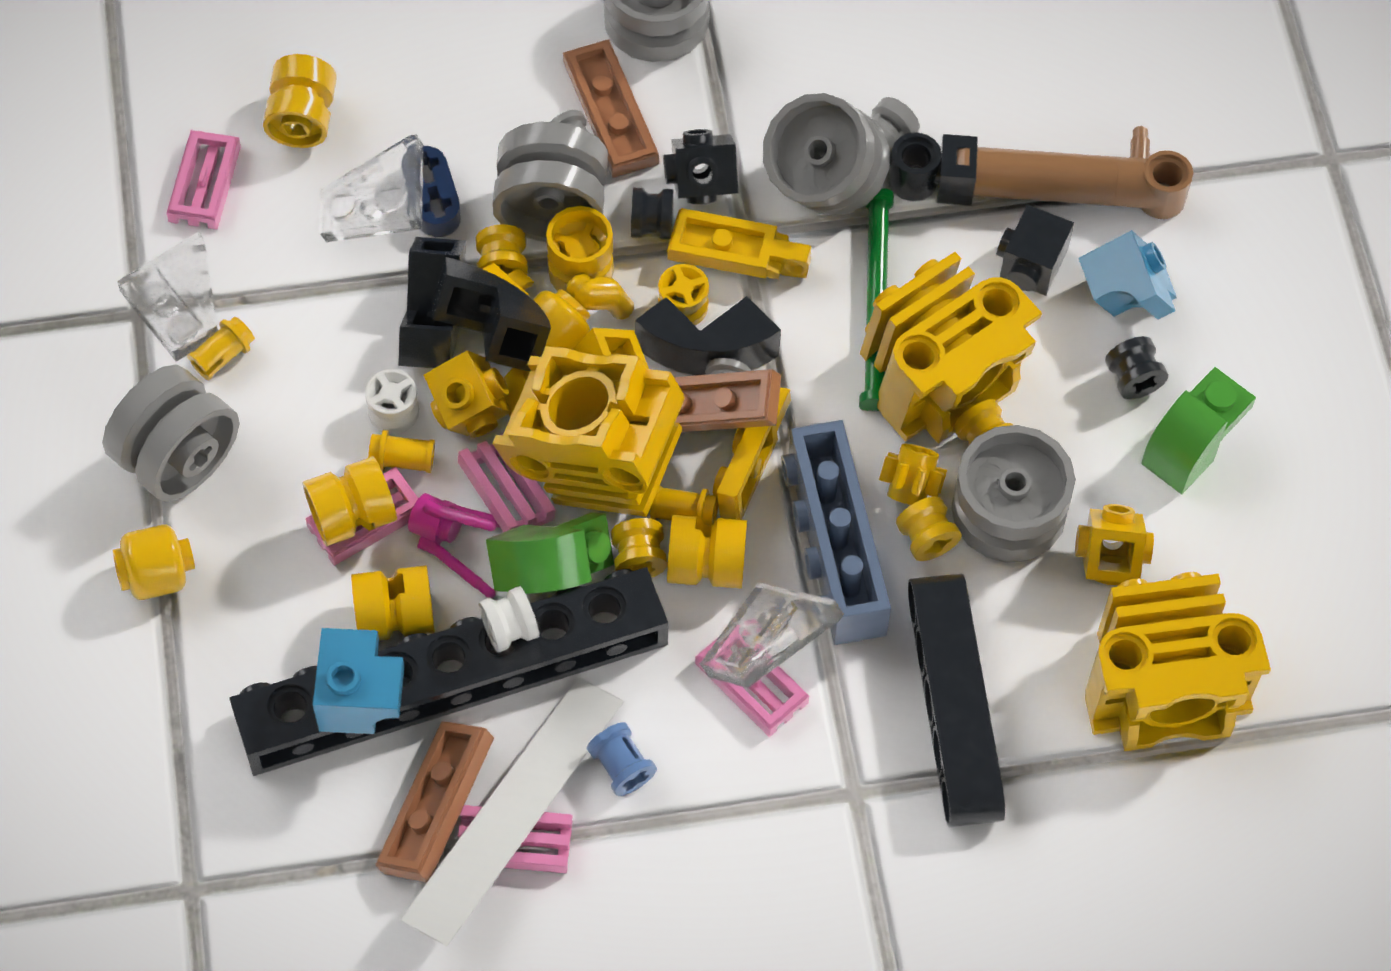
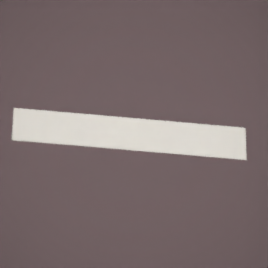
M578 677L406 910L400 921L448 947L588 753L586 747L589 742L606 728L624 703V700Z

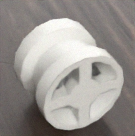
M385 369L377 372L369 379L365 386V400L368 405L367 412L371 424L379 431L389 430V434H398L410 429L419 417V402L414 379L408 373L399 369ZM385 403L393 404L395 408L386 407Z
M521 586L509 590L507 596L503 599L495 601L487 598L478 602L483 624L497 653L508 649L511 642L522 638L530 641L539 637V629L533 610Z

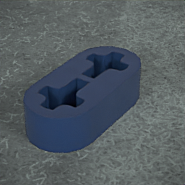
M427 145L413 148L405 155L402 165L404 183L416 223L420 230L428 236L435 238L448 236L459 227L461 213L459 197L447 159L443 152L436 147ZM428 165L429 170L432 171L433 182L425 184L419 167ZM438 199L441 210L445 212V216L436 218L435 214L431 212L430 201Z

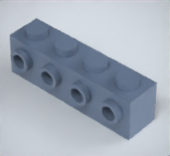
M843 420L792 428L790 431L789 454L781 456V464L786 486L795 485L799 500L792 503L796 529L798 533H807L810 548H804L807 574L810 580L818 579L822 594L816 596V609L821 628L830 627L834 645L887 636L891 606Z

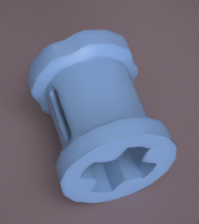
M626 722L609 726L597 734L586 747L593 759H599L613 780L611 789L617 796H624L641 788L657 771L654 762L650 759H644L631 739L632 731Z

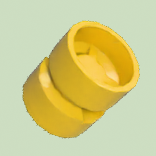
M306 54L285 55L276 60L269 86L270 96L266 103L263 119L264 132L271 139L294 148L316 147L325 141L331 112H329L328 108L333 102L337 81L336 71L333 67L320 58Z
M584 206L569 207L557 213L549 222L546 232L548 274L550 283L558 292L559 289H563L567 292V284L570 279L581 273L587 274L591 279L596 277L612 278L614 273L612 256L613 232L611 223L605 215L594 208Z
M374 456L345 466L344 476L337 477L330 471L302 482L310 512L326 547L354 537L357 526L362 525L368 531L398 520L390 490Z
M672 515L667 583L697 585L702 578H708L713 587L742 589L747 520L717 518L713 525L709 526L705 524L702 517Z
M427 565L399 568L392 578H387L382 571L351 574L357 630H377L379 641L389 640L394 631H400L404 637L416 633H425L427 635L435 633Z

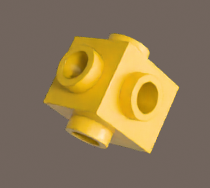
M466 350L423 375L434 398L430 403L432 413L444 429L476 438L496 429L499 425L497 420L511 413L505 396L509 394L506 381L495 367L491 368L489 362L485 361L484 356Z
M1107 504L1103 506V510L1090 508L1087 526L1078 525L1075 557H1083L1086 579L1095 580L1107 585H1119L1127 580L1141 579L1142 565L1151 564L1154 533L1146 532L1143 514L1135 513V510L1131 507L1120 504ZM1105 540H1111V541H1117V542H1115V543H1109V542H1106Z

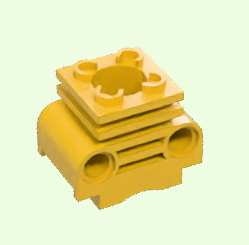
M955 251L939 262L936 259L927 261L915 272V278L900 288L897 285H892L882 291L873 302L874 310L870 322L865 327L866 335L860 355L867 361L871 355L878 351L873 366L880 373L885 371L878 392L879 401L877 407L882 416L905 442L926 429L939 444L955 433L953 430L955 422L969 408L988 399H995L999 403L1015 392L1021 380V363L1031 355L1037 342L1028 333L1026 328L1040 319L1042 312L1028 296L1011 280L1002 277L988 278L970 289L975 273L969 266L957 273L962 258Z
M550 346L545 347L541 357L530 356L527 365L531 371L503 435H496L492 443L502 459L517 474L530 480L545 482L543 488L547 493L553 494L551 500L556 505L647 517L683 430L680 423L675 421L685 397L670 371L647 369L639 356L621 354L591 355L568 348Z
M1185 572L1172 577L1171 580L1148 583L1145 579H1131L1122 582L1117 587H1111L1097 632L1100 645L1085 689V702L1093 735L1120 732L1124 751L1152 748L1160 742L1173 738L1186 737L1204 741L1231 737L1235 727L1236 716L1252 714L1254 710L1251 700L1261 676L1269 674L1271 667L1263 636L1258 625L1251 618L1240 613L1222 614L1226 600L1224 593L1217 594L1221 585L1219 573L1201 576L1198 572Z

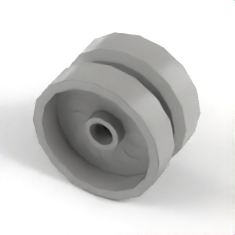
M603 0L605 30L613 44L630 57L648 62L673 61L691 53L704 40L710 22L709 0Z
M827 93L805 94L785 104L770 121L763 139V164L770 182L784 196L799 202L811 210L828 216L850 214L866 206L882 189L889 171L890 147L882 128L870 116L855 108L846 100Z
M540 121L520 125L508 131L498 145L496 164L498 178L494 182L492 201L493 216L500 224L513 225L522 229L526 238L546 241L549 222L557 213L566 208L584 206L594 208L602 214L604 213L605 196L603 186L606 184L608 150L598 137L583 128L566 123Z
M175 364L163 366L148 374L128 391L114 409L105 426L102 445L105 454L124 470L136 473L138 482L153 496L164 502L181 499L196 490L213 475L231 450L237 438L240 422L238 413L218 396L210 392L206 393L205 386L185 368Z
M1021 425L995 427L977 436L962 454L951 506L954 523L958 526L962 538L967 545L987 558L1004 562L1031 560L1050 550L1063 533L1076 478L1071 458L1058 441L1041 430Z

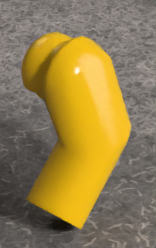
M581 273L573 276L567 284V293L576 299L586 310H608L614 318L619 320L627 319L634 311V302L613 278L596 277L591 279L587 274Z

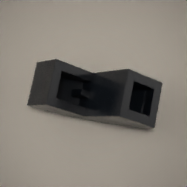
M415 237L409 250L407 311L399 329L398 366L434 369L454 357L459 326L434 321L432 299L445 258L448 257L465 262L466 240Z
M448 257L445 258L432 299L433 320L483 332L485 361L530 372L531 370L527 365L530 356H542L551 330L550 322L544 311L526 293L499 276L474 265Z
M748 296L701 331L667 297L635 320V334L643 354L669 369L689 375H706V365L709 361L716 358L734 359L754 370L778 357L780 353L781 329Z

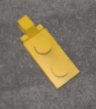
M681 208L678 210L668 245L667 260L765 279L767 277L769 279H779L780 274L782 276L807 278L812 248L811 245L790 242L789 236L777 232V226Z
M780 387L776 426L737 429L732 444V453L734 455L728 467H720L713 484L712 494L717 496L720 518L743 519L778 441L777 431L791 402L790 389Z

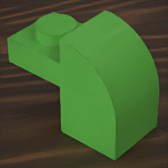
M1214 367L1190 393L1185 390L1167 411L1148 441L1141 464L1182 495L1214 462L1220 442L1253 408L1256 397L1221 370Z
M591 512L554 527L524 524L486 539L494 591L508 592L521 586L525 593H544L568 589L592 582L591 574L614 565L606 513Z

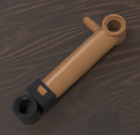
M1136 126L1132 130L1130 158L978 147V136L943 134L940 148L934 138L927 134L914 132L899 137L894 143L891 152L888 181L889 187L895 195L911 202L922 201L930 197L937 186V203L972 206L973 196L1134 207L1141 208L1144 213L1153 218L1171 219L1179 215L1185 207L1194 172L1189 160L1178 152L1164 150L1150 155V139L1148 138V129L1145 126ZM913 165H914V166H918V167H921V168H916V169H915V168H911V167H909V166H913ZM1159 183L1167 184V185H1169V187L1163 186V185H1161V184H1159Z

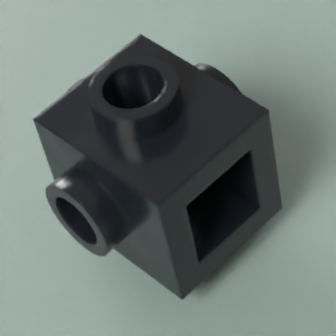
M692 129L682 132L683 138L671 139L672 154H663L664 176L666 185L674 184L679 199L687 198V203L709 204L717 201V195L739 193L736 144L731 134L713 135L710 129ZM699 164H705L700 169H694Z

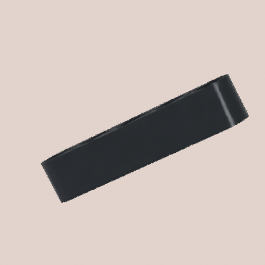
M964 574L911 578L908 580L909 610L947 826L956 827L1004 821V790Z

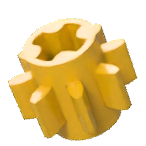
M907 443L901 444L899 454L888 452L879 476L880 481L890 483L887 496L908 505L927 498L928 495L938 497L941 494L947 474V469L936 467L939 454L928 448Z

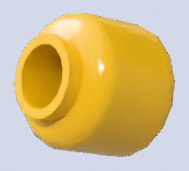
M559 289L556 294L547 290L541 291L533 299L544 311L551 325L545 347L550 346L573 350L590 331L589 324L586 321L591 315L576 299L563 289Z
M158 525L128 532L122 536L120 548L112 550L121 591L130 590L134 598L138 600H146L181 591L186 584L185 571L195 569L189 539L178 540L174 529L169 525Z

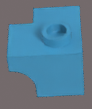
M1133 230L1078 258L1093 300L1113 317L1136 307L1144 308L1157 320L1176 311L1172 300L1176 299L1177 296L1166 270V262L1161 251L1153 241L1147 244Z
M321 628L313 708L319 732L375 734L376 722L388 718H399L404 675L403 657L378 656L379 637L377 630Z

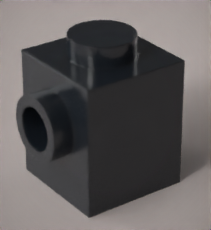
M1027 204L1016 229L1007 227L1000 240L996 256L1003 258L1000 277L1011 280L1023 291H1034L1047 296L1069 249L1075 222Z

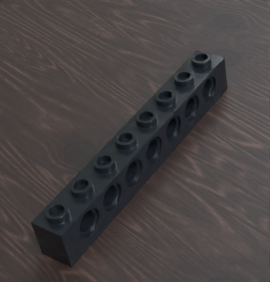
M645 567L635 571L631 569L617 570L606 576L603 581L584 587L576 586L558 590L552 597L533 603L529 602L538 625L539 637L530 641L522 638L512 641L510 646L515 649L507 655L498 656L489 652L493 645L486 632L482 618L479 619L477 617L463 618L453 623L449 629L430 635L425 633L409 635L400 640L397 645L379 650L378 656L403 657V677L411 681L402 687L399 718H388L376 722L375 734L319 732L313 708L317 666L303 668L296 672L292 678L273 684L259 682L245 687L240 694L229 697L252 775L263 774L667 646L669 622L648 568ZM601 612H610L617 616L614 621L609 623H600L593 619L596 614ZM550 628H559L566 632L564 636L558 639H547L541 635ZM448 660L459 661L463 664L458 670L453 672H443L437 668L441 663ZM292 709H299L305 712L302 718L294 722L280 720V717L285 712Z

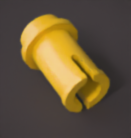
M236 316L229 321L226 319L219 322L220 329L187 355L194 369L206 380L212 379L215 373L240 352L246 354L251 350L249 344L255 340V337L247 325Z
M383 430L381 435H371L368 458L374 456L382 472H384L385 467H397L431 473L434 462L435 440L389 436V430Z
M659 486L650 508V517L656 520L657 518L672 520V515L702 517L706 525L712 526L717 519L718 499L717 496L710 495L709 489L703 488L701 493Z

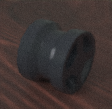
M633 187L631 238H642L645 234H657L660 239L670 240L673 224L674 189H663L656 194L648 193L644 188Z
M1140 336L1125 340L1116 345L1105 356V363L1109 371L1117 374L1119 378L1117 388L1124 399H1137L1147 396L1158 390L1168 380L1169 374L1164 364L1157 362L1154 357L1156 347L1150 337Z

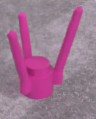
M427 493L422 494L413 506L408 520L409 532L420 536L417 548L433 554L471 586L479 590L487 598L493 599L496 596V591L440 545L443 541L452 543L459 534L462 524L487 531H494L496 527L500 528L492 514L461 507Z

